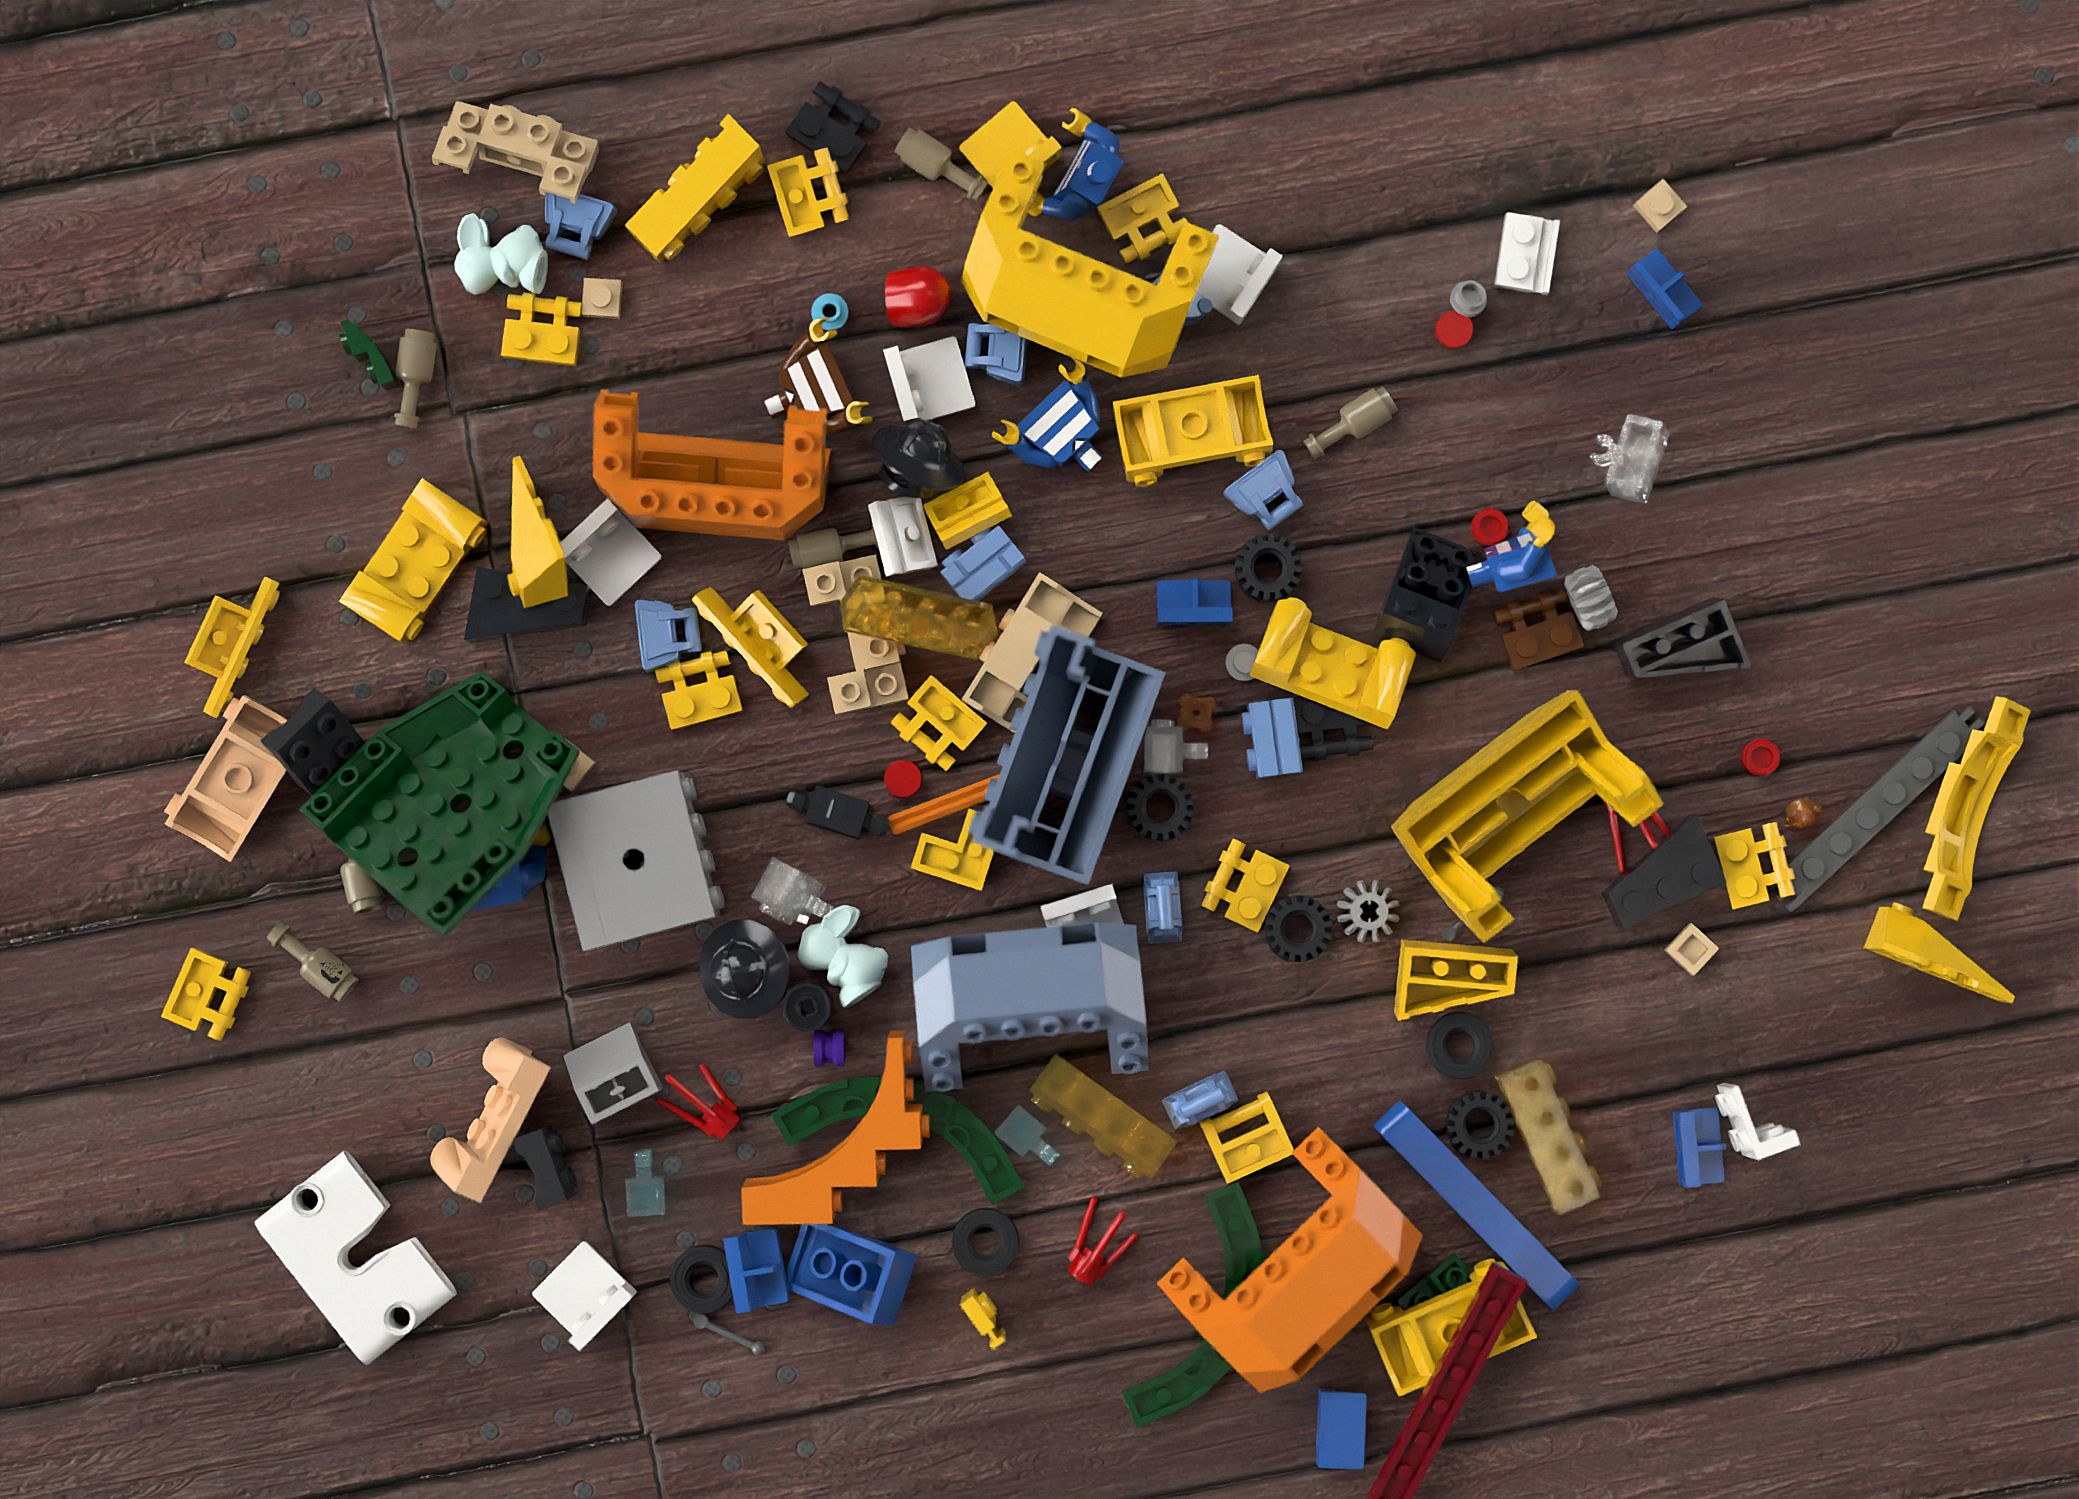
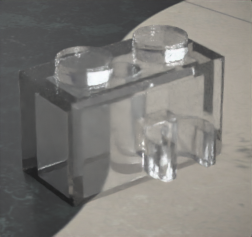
M1627 414L1618 444H1615L1609 436L1597 435V443L1607 446L1608 450L1603 455L1591 453L1590 458L1598 466L1611 464L1605 480L1611 496L1647 504L1669 438L1663 422Z
M1152 720L1151 726H1146L1143 733L1142 775H1180L1182 773L1183 759H1208V743H1183V727H1175V720Z
M772 857L751 895L752 898L762 903L759 910L789 925L792 924L793 920L806 924L812 913L827 920L833 909V906L820 899L827 887L826 884Z

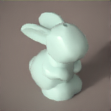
M474 213L463 217L458 227L457 241L460 252L455 260V272L461 279L466 291L474 295L485 293L500 279L509 287H517L519 282H521L524 288L534 294L542 292L547 276L548 256L547 252L543 250L538 234L531 226H520L516 231L506 235L492 248L489 246V229L483 219H479Z
M842 905L832 909L824 916L821 923L807 927L802 932L797 952L799 964L807 970H828V982L833 986L841 987L839 998L843 1008L856 1004L876 990L882 984L881 979L888 964V954L883 948H873L865 944L845 943L844 938L856 926L860 917V910L849 905Z

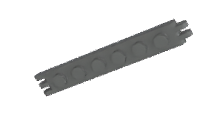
M1971 706L1966 707L1959 715L1953 710L1788 862V867L1793 868L1795 879L1792 880L1795 897L1785 906L1790 912L1802 904L1948 768L1949 762L1954 763L1965 752L1972 730H1978L1985 723L1980 716L1970 725L1965 722L1975 712ZM1770 885L1767 886V888L1769 890H1772L1776 888L1778 885ZM1779 891L1775 895L1780 901L1786 898H1781Z

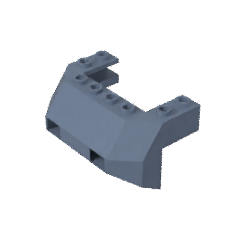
M1051 625L1049 633L1042 631L1034 652L1035 656L1040 657V667L1037 675L1030 673L1022 694L1029 697L1024 710L1017 708L1012 719L1010 729L1016 731L1011 745L1004 743L997 764L1003 766L999 779L991 778L984 799L990 801L989 806L985 805L983 813L976 810L968 832L974 835L972 842L977 845L1088 885L1166 672L1095 647V640ZM1086 693L1107 700L1096 732L1075 724ZM1049 793L1070 801L1060 830L1039 823Z
M1087 923L952 936L911 946L919 1049L926 1092H946L951 1089L963 1088L959 1043H979L999 1039L1014 1040L1021 1037L1054 1036L1061 1033L1094 1032L1107 1029L1112 1074H1133L1139 1071H1149L1147 1028L1136 925Z

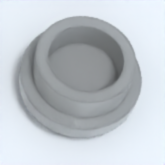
M1476 281L1461 282L1453 288L1450 294L1451 305L1457 313L1463 316H1477L1484 310L1487 304L1486 291Z
M1239 644L1233 647L1227 654L1225 661L1228 673L1239 681L1252 680L1253 677L1249 676L1258 650L1249 644Z

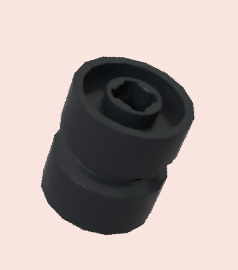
M814 982L798 984L791 988L784 997L782 1005L783 1015L788 1024L797 1030L805 1032L816 1030L825 1025L832 1017L834 1009L833 997L828 989L821 984Z

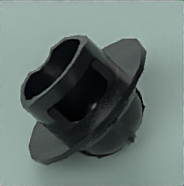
M918 418V420L906 427L888 426L880 428L872 438L873 450L883 463L879 470L880 478L888 488L902 497L929 498L933 496L935 490L957 488L965 478L963 464L957 455L951 451L948 430H945L941 425L932 423L930 420ZM887 468L908 481L907 484L898 483L890 475Z
M752 919L731 920L717 927L704 942L699 958L700 981L707 998L719 1011L736 1019H756L773 1011L785 997L791 979L790 958L782 940L770 927Z

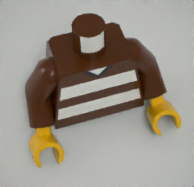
M823 317L812 321L809 331L793 345L782 361L781 371L777 376L783 391L765 398L764 402L772 419L788 413L789 406H797V409L819 411L820 408L827 409L826 433L836 434L856 424H869L872 422V417H861V408L868 406L869 403L853 401L828 342L822 344L824 340L831 339L837 335L836 329L824 333L822 326L828 320V317Z

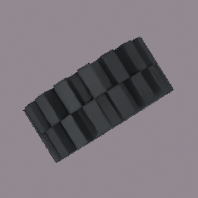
M1268 533V535H1257L1244 544L1236 557L1234 576L1237 578V584L1239 588L1245 591L1244 594L1255 598L1256 601L1274 602L1278 599L1281 600L1292 592L1300 580L1302 573L1300 553L1298 554L1295 550V545L1293 543L1290 544L1286 541L1287 538L1283 536L1277 537L1271 533ZM1263 554L1276 556L1282 564L1281 576L1273 582L1261 581L1254 573V562Z
M1155 774L1142 779L1134 786L1128 797L1126 811L1128 820L1137 833L1148 840L1166 841L1176 838L1187 829L1193 818L1194 801L1188 787L1178 778L1176 779L1167 774ZM1154 794H1166L1174 802V814L1166 822H1155L1146 813V802Z
M1304 895L1288 896L1276 902L1267 913L1263 930L1265 931V940L1271 950L1280 958L1292 962H1307L1318 957L1328 947L1327 944L1332 937V920H1330L1326 908H1323L1317 900ZM1294 914L1306 916L1312 924L1311 936L1307 941L1299 944L1289 941L1283 930L1287 918Z
M1483 1090L1468 1091L1463 1096L1457 1097L1454 1100V1104L1451 1107L1449 1106L1447 1110L1448 1115L1444 1123L1447 1131H1445L1447 1138L1450 1139L1451 1144L1457 1150L1469 1157L1488 1159L1490 1156H1497L1504 1147L1507 1148L1509 1146V1140L1511 1136H1514L1513 1124H1515V1119L1511 1115L1512 1110L1502 1098L1493 1093ZM1476 1110L1487 1111L1494 1121L1491 1134L1483 1139L1471 1137L1466 1130V1119Z

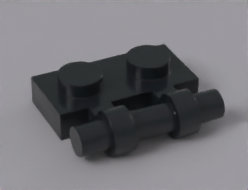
M819 81L812 93L822 99L823 103L817 109L808 102H805L785 132L787 136L813 153L816 150L828 147L831 160H836L838 170L847 175L867 147V142L857 136L858 132L864 127L874 134L879 128L881 121L870 114L871 110L864 105L857 106L843 96L844 92L833 86L830 88ZM834 109H837L851 119L846 128L830 118Z
M1302 696L1291 697L1294 701L1298 734L1310 733L1312 743L1300 745L1301 759L1314 758L1315 761L1326 760V756L1347 753V756L1351 757L1358 756L1360 751L1373 750L1372 735L1357 737L1355 726L1369 725V722ZM1343 728L1344 739L1324 741L1323 731Z

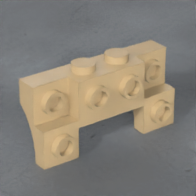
M456 101L448 125L442 128L432 155V161L434 165H439L441 162L462 168L463 173L469 174L474 159L479 152V157L482 160L542 176L543 178L539 186L541 195H546V192L569 198L570 203L576 204L581 188L588 174L593 169L599 152L598 140L562 131V124L549 116L538 115L536 117L525 114L510 105H503L501 107L490 104L489 109H484Z
M876 554L840 563L837 561L802 569L811 607L831 602H841L856 671L827 678L835 714L839 715L909 700L899 655L906 654L901 632L894 634L891 619L898 618L893 596L886 598Z
M1039 572L1017 610L1014 611L1009 608L1002 619L999 628L1004 631L997 643L990 640L980 655L979 659L984 664L963 696L962 701L1015 733L1016 731L1010 729V725L1016 709L1024 710L1028 697L1020 692L1026 684L1029 674L1034 671L1040 657L1035 656L1034 651L1041 632L1049 633L1051 625H1055L1089 637L1103 613Z

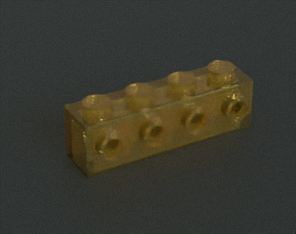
M858 575L840 601L844 632L978 660L985 647L990 644L997 634L992 604L868 576Z
M1054 1053L1029 1088V1091L1034 1094V1097L1031 1099L1034 1104L1047 1113H1050L1054 1108L1065 1116L1061 1123L1078 1135L1084 1130L1095 1138L1092 1143L1094 1147L1108 1157L1113 1152L1126 1160L1122 1166L1139 1179L1144 1174L1152 1179L1177 1143V1140L1056 1053Z
M1533 1058L1494 1075L1506 1104L1512 1110L1511 1115L1515 1119L1516 1127L1553 1212L1561 1215L1600 1198L1597 1190L1598 1187L1602 1186L1600 1178L1593 1165L1587 1167L1582 1156V1153L1587 1152L1585 1144L1578 1131L1574 1133L1571 1131L1567 1119L1571 1118L1572 1115L1563 1097L1557 1098L1552 1085L1557 1083L1549 1063L1542 1064L1541 1059Z

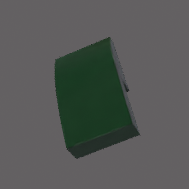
M348 319L341 321L344 333L339 334L346 354H353L360 362L368 359L371 360V362L366 363V367L374 384L379 383L386 391L399 387L400 383L393 368L378 346Z
M1453 1253L1420 1278L1392 1303L1395 1306H1400L1404 1311L1471 1282L1469 1278L1471 1272L1457 1254Z

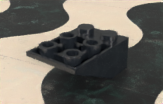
M1413 527L1384 599L1372 636L1382 640H1390L1392 638L1403 639L1410 644V647L1416 653L1441 663L1453 641L1472 585L1466 567L1478 564L1482 553Z

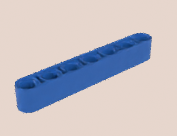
M1399 1100L1373 1125L1379 1134L1516 1274L1528 1281L1527 1286L1553 1312L1580 1286L1568 1271L1404 1103Z

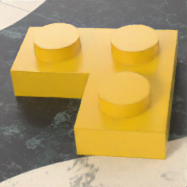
M968 809L957 844L922 833L911 868L982 891L994 851L972 842L974 835L968 831L976 811Z

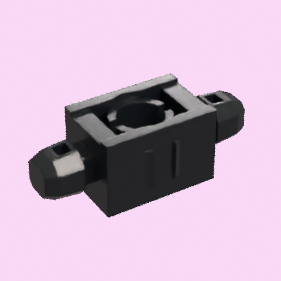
M818 785L815 787L813 797L808 795V791L792 789L789 792L786 805L799 813H803V810L808 811L805 819L807 821L806 824L860 840L863 829L868 830L867 834L886 836L890 820L876 812L873 815L868 814L871 806L869 801Z

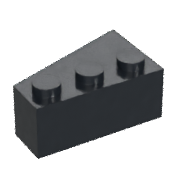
M477 567L464 636L465 641L472 644L486 640L587 626L593 592L589 586L567 582L568 596L524 608L520 595L513 596L507 578V575L511 574V572Z
M1711 597L1612 641L1625 674L1633 678L1752 668L1725 599Z
M1693 814L1683 819L1675 829L1658 842L1656 849H1651L1638 862H1635L1625 873L1606 888L1602 895L1616 927H1625L1727 882L1697 814Z

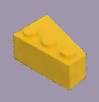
M1401 939L1394 1013L1398 1021L1414 1015L1431 1011L1434 1013L1443 1011L1444 1008L1466 1003L1472 1004L1514 994L1518 956L1513 949Z

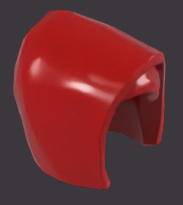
M926 265L912 266L888 272L885 282V301L889 322L892 326L905 329L919 328L934 324L943 318L949 308L952 290L947 279L940 272Z

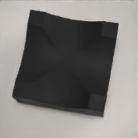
M315 688L304 697L301 706L288 721L278 728L269 731L260 740L284 766L294 782L312 796L365 744L364 740L331 699Z
M551 1125L513 1139L516 1151L524 1157L532 1169L535 1178L534 1201L538 1211L565 1202L575 1196L574 1188L578 1187V1182L571 1166L565 1167L561 1153L566 1150L559 1131L553 1132Z

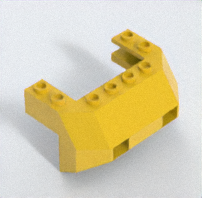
M1010 150L982 212L964 265L961 282L982 320L1120 378L1167 368L1178 343L1187 314L1213 256L1219 235L1184 222L1156 286L1021 230L1043 178L1041 174L1045 163Z
M1568 690L1528 713L1416 799L1395 821L1391 828L1409 856L1449 908L1485 943L1514 920L1511 914L1499 903L1501 898L1485 881L1486 878L1493 875L1517 854L1523 852L1526 847L1550 831L1574 810L1580 808L1595 794L1602 798L1633 827L1648 818L1663 805V802L1647 775L1607 741L1579 691Z

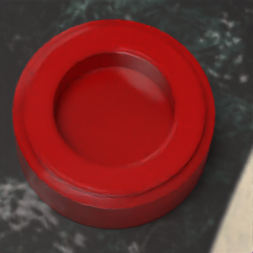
M1450 311L1442 315L1435 326L1437 341L1447 349L1462 348L1468 343L1473 334V325L1469 317L1463 316L1456 311Z
M1492 508L1484 509L1477 513L1470 525L1472 537L1483 546L1499 544L1505 539L1509 530L1506 516L1501 511Z
M1756 739L1747 743L1743 748L1741 763L1744 769L1754 776L1769 775L1777 769L1780 763V752L1778 747L1770 740Z
M899 760L887 768L884 781L887 789L893 795L905 798L914 795L919 790L922 776L914 763L907 760Z

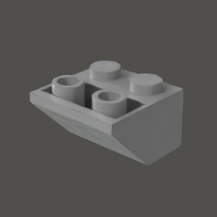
M631 1022L563 1055L574 1090L591 1125L664 1089Z

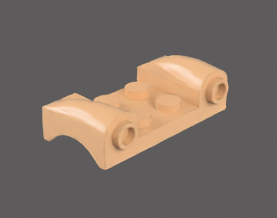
M243 695L240 700L235 697L232 699L223 714V717L228 720L182 796L175 793L164 811L170 815L165 825L193 838L230 862L234 859L287 771L260 740L269 731L278 728L288 719L247 695Z
M506 1038L494 1039L484 1051L483 1066L498 1080V1083L489 1089L485 1097V1108L480 1118L475 1119L470 1125L467 1133V1143L447 1137L437 1143L431 1154L430 1163L437 1175L454 1192L481 1203L551 1068L531 1056L533 1051Z

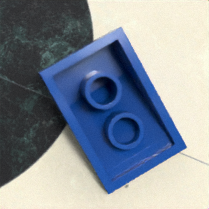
M802 1224L786 1271L788 1290L868 1323L894 1326L917 1254L833 1224Z

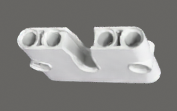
M344 1150L255 1220V1225L354 1354L364 1364L369 1365L457 1295V1291L416 1237L375 1255L362 1267H355L349 1262V1250L370 1233L391 1205L358 1162ZM306 1189L313 1190L318 1196V1203L313 1209L308 1208L302 1201V1195ZM396 1307H403L408 1310L410 1314L408 1326L399 1325L395 1321L394 1311Z

